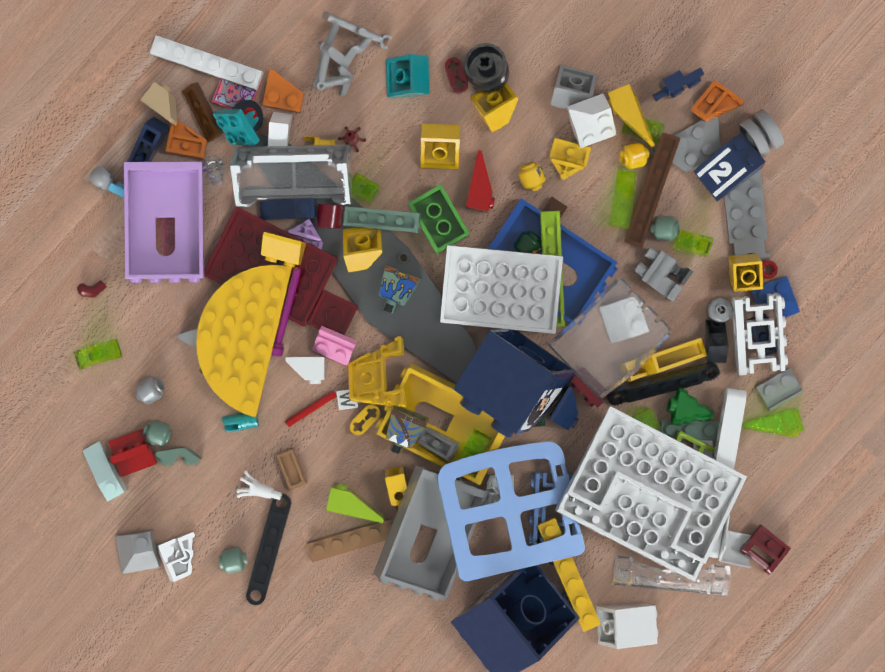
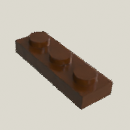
M192 83L182 92L207 142L214 141L224 132L217 125L212 108L199 83Z

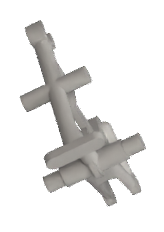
M324 11L322 18L332 22V26L326 40L319 41L317 44L321 53L313 86L322 91L328 87L341 85L339 95L344 96L353 79V75L347 69L358 52H364L372 40L378 42L381 48L388 49L383 44V40L385 38L391 40L392 37L387 34L379 35ZM340 26L365 37L359 45H353L345 56L336 50L332 44ZM330 57L339 64L337 71L340 76L326 78Z

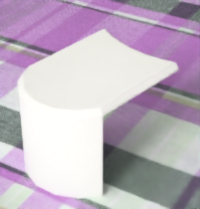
M729 515L724 524L718 559L723 563L751 568L749 563L750 557L739 552L740 547L746 543L751 535L729 531Z

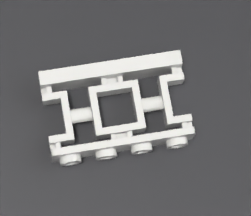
M778 292L767 294V303L750 305V298L748 296H731L735 367L738 375L754 373L753 364L770 362L772 371H785V365H788L787 354H784V347L787 346L786 335H783V328L786 327L785 316H782V309L785 308L784 298ZM773 301L775 326L772 318L763 319V310L773 309ZM743 304L746 312L755 311V320H746L745 328ZM768 325L769 341L752 342L751 326ZM745 342L748 349H757L758 357L747 358L748 366H746ZM765 348H777V363L774 355L765 356Z

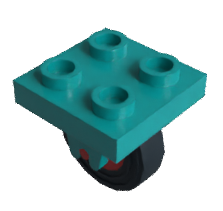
M241 100L235 104L233 109H222L213 113L217 125L223 130L227 141L231 145H256L260 141L255 132L262 126L263 112L257 102Z

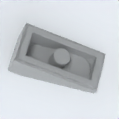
M427 426L416 442L447 461L453 460L461 444Z

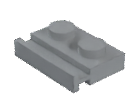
M790 368L756 386L769 411L803 393Z

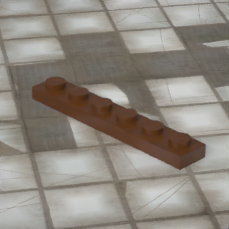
M662 132L624 242L643 247L681 138Z

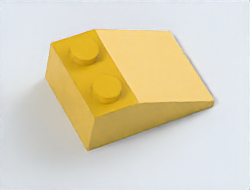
M628 84L608 92L610 99L607 102L613 114L618 115L626 125L651 147L655 146L637 95L631 85Z

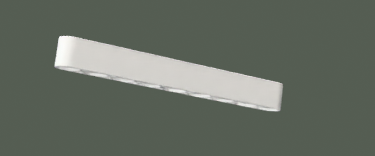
M726 388L713 459L734 470L747 392L745 390ZM724 526L709 557L718 558Z

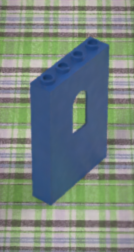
M521 198L488 249L516 252L514 243L524 231L529 232L530 230L541 238L540 212L542 211ZM560 224L563 262L577 273V280L573 285H563L564 320L575 326L582 323L586 317L583 313L587 308L591 309L596 302L594 297L597 292L602 293L607 283H605L607 277H612L618 269L615 266L617 261ZM542 247L537 254H542Z

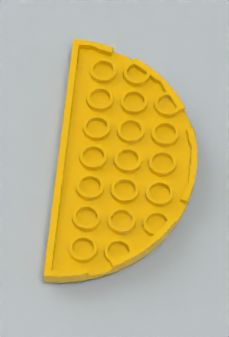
M282 265L260 266L233 276L212 295L202 312L198 324L197 355L204 377L213 391L225 403L249 416H257L292 267Z

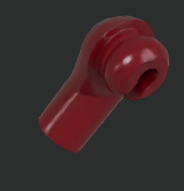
M100 280L93 287L81 283L78 285L77 290L78 294L82 297L94 298L107 286Z

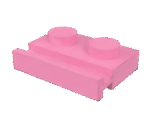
M321 326L312 351L347 366L357 340Z

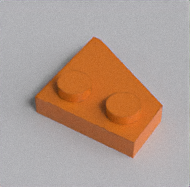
M269 69L263 106L301 113L304 93L273 69Z

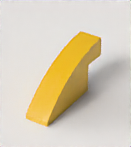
M698 338L621 363L619 366L624 381L629 382L703 358L707 354L702 339Z

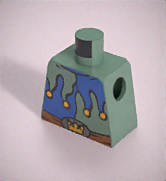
M386 265L379 296L386 299L383 310L393 314L397 304L405 306L421 282V279Z

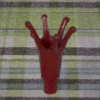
M346 126L345 135L338 137V140H344L345 145L353 146L356 152H359L357 143L359 141L366 142V139L360 138L358 135L361 128L358 127L355 131H351Z

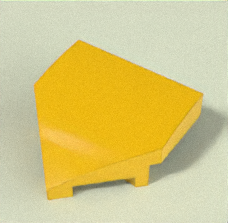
M554 137L550 158L562 180L567 179L587 166L592 147L585 146L580 148L578 143Z

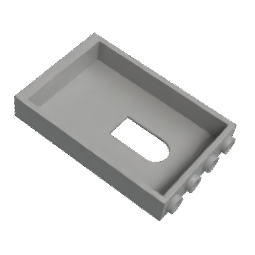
M415 465L373 574L379 577L378 581L389 585L392 582L395 583L396 587L406 590V587L411 588V591L418 595L426 593L431 599L437 601L439 598L447 600L458 571L438 487V473ZM455 480V488L461 509L465 510L484 505L489 492L460 480ZM477 522L465 525L468 544ZM421 524L436 529L437 531L425 560L420 563H414L410 558V552Z

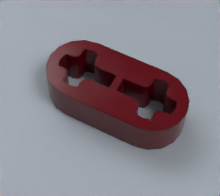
M449 58L445 63V71L451 88L455 93L462 94L468 88V80L462 63L458 58ZM451 62L459 65L456 67L458 74L454 75L453 70L448 68ZM456 77H459L460 82L465 83L463 89L459 90L458 87L454 86L457 84Z

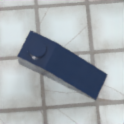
M155 117L148 120L141 130L128 162H151L163 143L170 126Z
M316 198L260 201L261 219L317 218L318 209L316 207L318 202Z

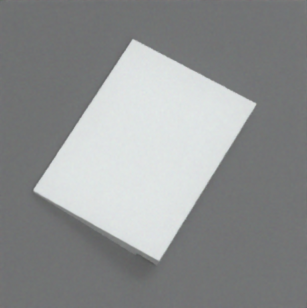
M609 406L555 511L695 581L702 565L706 564L747 476Z

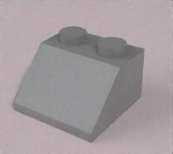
M560 65L550 105L567 109V106L592 98L597 74Z

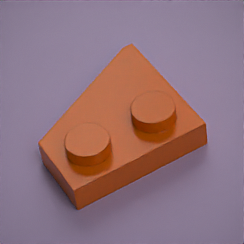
M714 80L692 106L691 111L707 122L742 106L744 100Z
M177 118L178 124L176 126L171 123L165 152L204 160L207 140Z

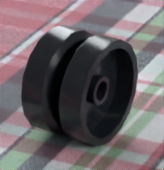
M489 43L476 45L470 49L465 57V72L469 82L476 90L484 93L496 92L504 87L508 81L510 74L505 54L496 45Z

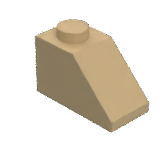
M154 82L141 101L176 126L178 124L176 99L170 94L171 89L163 83L160 86Z

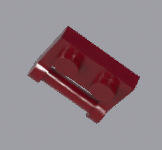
M760 524L746 543L740 547L739 552L750 557L764 568V572L770 575L791 548ZM754 544L773 558L772 561L768 563L751 548Z

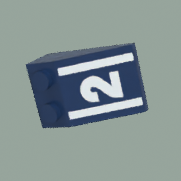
M741 132L693 172L718 202L761 170L766 161Z

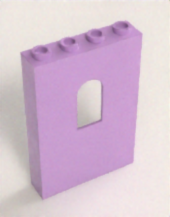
M124 162L125 279H130V283H142V279H150V283H161V279H169V283H180L181 279H188L189 282H200V279H205L203 162ZM156 218H175V250L171 255L163 256L157 252Z

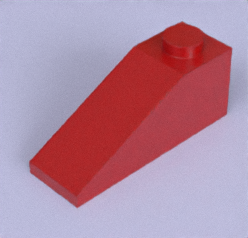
M478 150L466 208L488 213L489 209H493L495 198L492 197V189L482 151Z

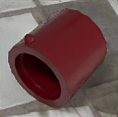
M318 204L316 207L318 209L317 227L342 229V218L345 208L340 205Z

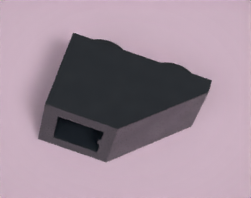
M705 320L707 363H726L729 345L725 322L717 323L712 320Z

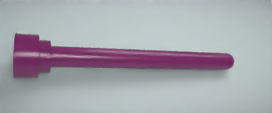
M295 267L292 273L271 354L273 356L281 357L284 352L282 341L301 273L299 267Z

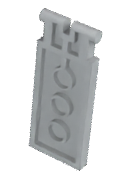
M759 170L724 196L728 242L733 244L734 255L730 256L757 253L761 260L770 259L769 252H765L764 241L768 240L762 177L761 170Z

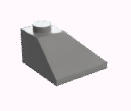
M154 529L115 536L122 574L160 567Z

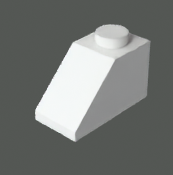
M286 357V362L304 380H310V384H321V380H326L325 357Z

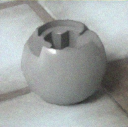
M98 166L92 170L89 179L101 190H106L113 183L114 176L103 166Z

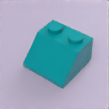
M409 54L386 59L387 97H417L430 94L429 56Z

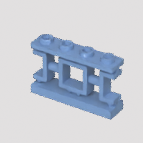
M534 472V476H531V488H534V494L539 493V479H542L543 487H552L554 489V482H547L546 472ZM568 473L570 480H571V478L573 477L574 473H573V474H569V473ZM546 506L533 509V515H529V526H532V534H529L528 545L539 544L537 543L538 517H541V523L547 521L545 520ZM557 521L558 526H563V521ZM574 523L571 524V536L576 535ZM540 536V543L544 542L542 536Z

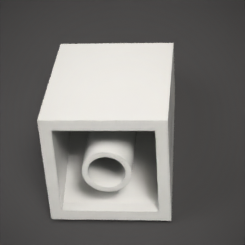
M641 603L596 606L597 616L601 625L597 626L598 644L615 649L658 644L656 605Z

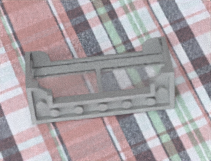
M350 145L236 147L230 169L236 206L251 207L256 200L332 198V202L340 206L351 203L352 172Z

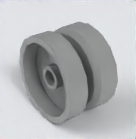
M763 109L753 114V121L746 118L738 124L740 133L744 134L762 158L769 155L770 148L777 150L785 144L778 126Z

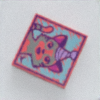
M220 79L212 102L233 109L235 104L241 100L254 101L258 90Z

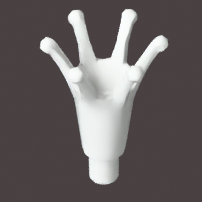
M247 470L244 471L245 476L244 478L241 477L240 480L250 485V488L242 487L237 489V493L247 492L237 494V498L242 496H259L269 499H281V492L258 482Z

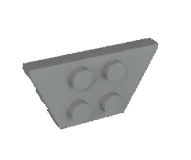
M716 117L707 122L701 120L676 134L675 136L681 139L672 164L687 173L703 164L720 149L719 118ZM657 146L652 148L656 152Z

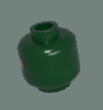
M530 230L529 232L524 231L515 241L514 248L517 250L516 252L537 254L542 247L541 238Z

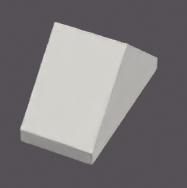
M273 112L269 122L268 146H288L292 114Z

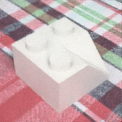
M604 94L567 106L573 133L580 148L617 135L611 108Z

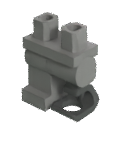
M649 247L644 256L652 260L651 264L647 267L639 262L634 271L641 276L640 279L673 302L682 290V287L669 279L667 275L669 273L674 274L677 281L684 286L694 271L689 268L679 267L676 265L677 260L661 250L658 251Z

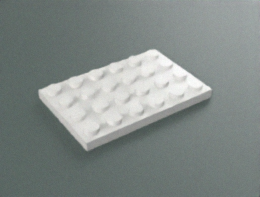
M447 245L440 322L556 334L563 256Z

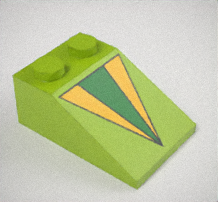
M337 483L331 487L326 511L379 523L384 522L385 515L353 489L348 488V484Z

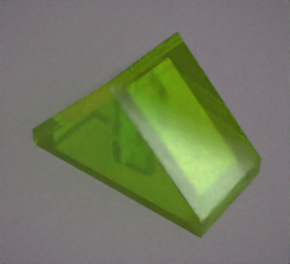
M356 173L352 179V193L372 204L382 189L381 186Z

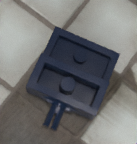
M700 67L686 76H683L679 70L666 77L659 84L661 90L652 94L654 100L658 101L663 97L668 98L669 96L673 99L685 91V87L688 86L689 89L695 87L702 81L701 77L704 75L702 68Z

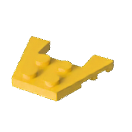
M401 336L394 338L395 341L386 346L384 344L381 345L380 349L375 352H369L348 363L349 399L351 401L407 407V396L404 388L387 392L386 358L404 355V340Z

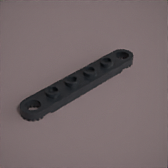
M705 363L612 388L608 391L607 398L611 405L619 406V404L622 405L625 402L630 403L676 391L678 388L683 389L702 384L704 381L715 380L720 375V370L716 363Z
M282 493L281 498H285L287 501L285 508L277 506V499L273 498L246 593L247 601L252 605H260L266 598L292 504L291 498ZM254 590L261 593V599L258 601L251 598V592Z

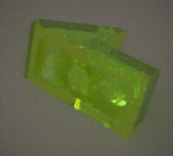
M680 229L674 248L694 253L700 257H708L714 238Z

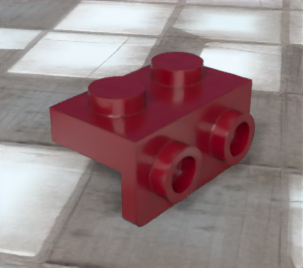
M581 367L570 380L572 382L570 386L577 393L581 391L586 396L584 400L591 407L595 405L598 408L607 397L608 391L584 367Z

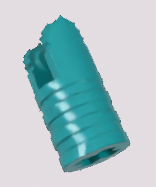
M244 413L227 415L221 419L225 425L224 429L226 432L259 427L258 416L253 417Z

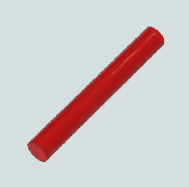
M334 390L285 421L287 426L294 425L337 397Z

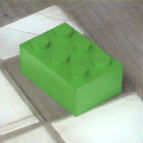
M441 184L408 203L413 213H421L420 226L436 254L446 250L447 245L453 246L470 236L469 231Z

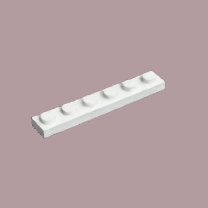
M155 36L150 50L151 55L254 90H258L264 73L263 71L159 36Z

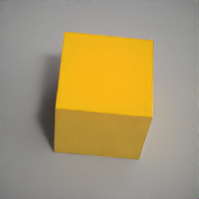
M757 253L728 256L729 284L734 292L763 289L762 260Z

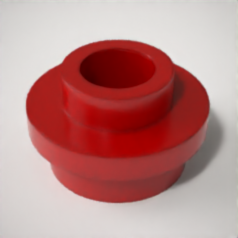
M771 260L762 262L763 278H774L778 272L776 263ZM766 266L771 268L770 273L764 271Z

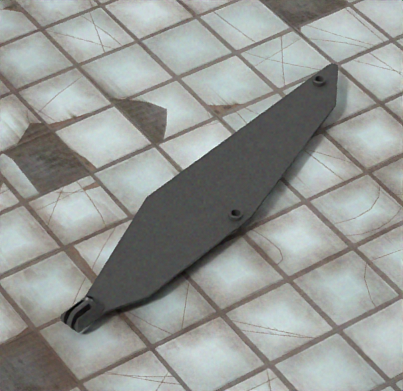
M256 133L260 141L256 145H245L246 147L268 146V136ZM292 162L258 163L274 187H293ZM296 162L297 187L338 186L312 162ZM316 198L318 204L337 205L332 202V198ZM351 198L350 204L343 205V208L345 206L363 208L353 198ZM344 211L342 229L317 227V218L297 219L299 224L310 219L323 242L322 250L339 258L333 273L354 303L359 306L358 309L367 322L393 340L401 336L406 349L457 383L476 353L474 341L463 325L440 322L442 295L409 247L391 231L381 229V255L368 269L348 272L343 256V229L354 227L343 226ZM403 254H406L408 257L405 262L401 260ZM386 265L421 279L405 306L397 304L393 314L383 310L386 299L379 296Z

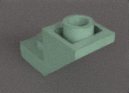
M188 447L160 450L155 454L159 457L157 460L164 466L174 465L180 455L183 456L182 460L190 466L192 464L197 465L202 459Z

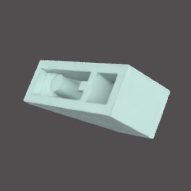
M100 441L83 450L97 485L107 502L128 491Z

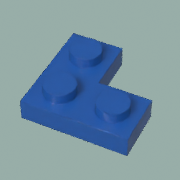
M787 276L764 284L763 289L750 290L755 304L767 303V294L778 292L785 301V308L782 309V316H785V318L800 312Z

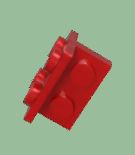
M144 429L108 442L113 455L110 457L111 463H116L121 477L157 464L151 445L146 442V435H143Z

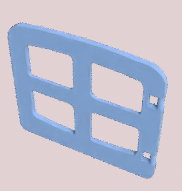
M540 442L493 450L448 463L439 470L437 475L438 487L458 576L462 581H472L577 556L584 552L585 544L579 523L562 514L564 534L562 536L532 546H528L525 541L520 519L521 513L535 508L558 504L570 482L564 453L556 443ZM531 459H547L552 473L554 489L518 497L514 492L509 464ZM561 464L563 476L557 477L555 466ZM486 468H493L500 494L499 501L465 510L461 509L455 488L456 478ZM503 517L509 533L511 550L489 555L473 556L469 550L465 525ZM574 523L576 535L571 536L568 524Z

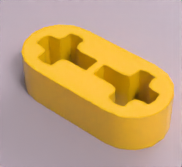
M373 404L366 406L351 421L350 431L355 435L365 433L380 417L379 407ZM368 408L371 410L375 408L377 410L375 418L373 416L368 420L365 418L369 413L367 411ZM362 420H364L365 423L362 425L363 430L355 431L354 422L360 423Z

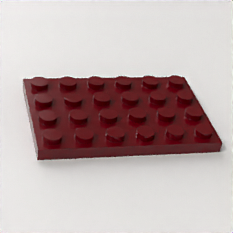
M236 206L205 267V276L223 285L233 276L251 268L268 265L285 266L284 261L277 259L276 263L265 260L266 256L261 255L264 232L305 242L306 247L301 265H295V267L301 269L288 318L305 327L339 258ZM292 267V271H291V276H290L289 284H290L291 277H292V273H293V270H294L293 267Z

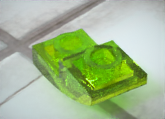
M474 429L457 460L483 453L491 438Z

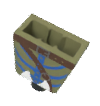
M394 407L386 436L388 440L393 441L390 450L400 454L404 446L412 448L426 427L429 418L407 408Z

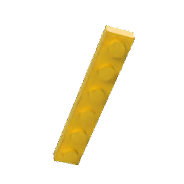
M555 517L537 525L544 542L562 536ZM569 557L553 561L570 603L580 617L578 621L583 632L601 625L573 558Z

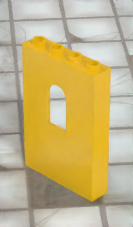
M412 363L409 368L405 367L400 376L403 380L400 385L396 384L394 390L403 388L406 390L407 407L405 408L415 412V407L418 403L427 402L454 415L447 431L428 422L426 426L461 443L455 457L450 461L441 458L416 442L412 448L405 446L403 448L442 467L463 458L499 449L505 436L492 428L491 423L494 418L483 410L480 415L466 410L460 404L463 396L453 390L456 386L455 384ZM394 406L385 407L384 411L387 413L384 418L380 417L376 425L379 428L377 435L387 439L388 426ZM489 468L472 472L462 477L480 485Z

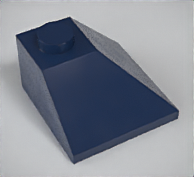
M567 385L548 419L569 430L570 427L574 428L579 418H577L578 410L573 388Z

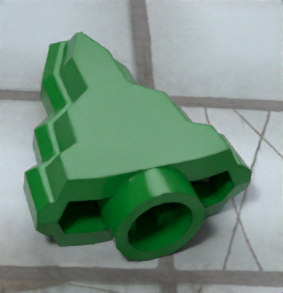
M678 388L674 398H669L666 411L671 413V425L682 426L683 423L691 424L695 420L700 422L712 420L714 414L712 410L705 405L699 404L695 397L690 396L688 391L682 388Z

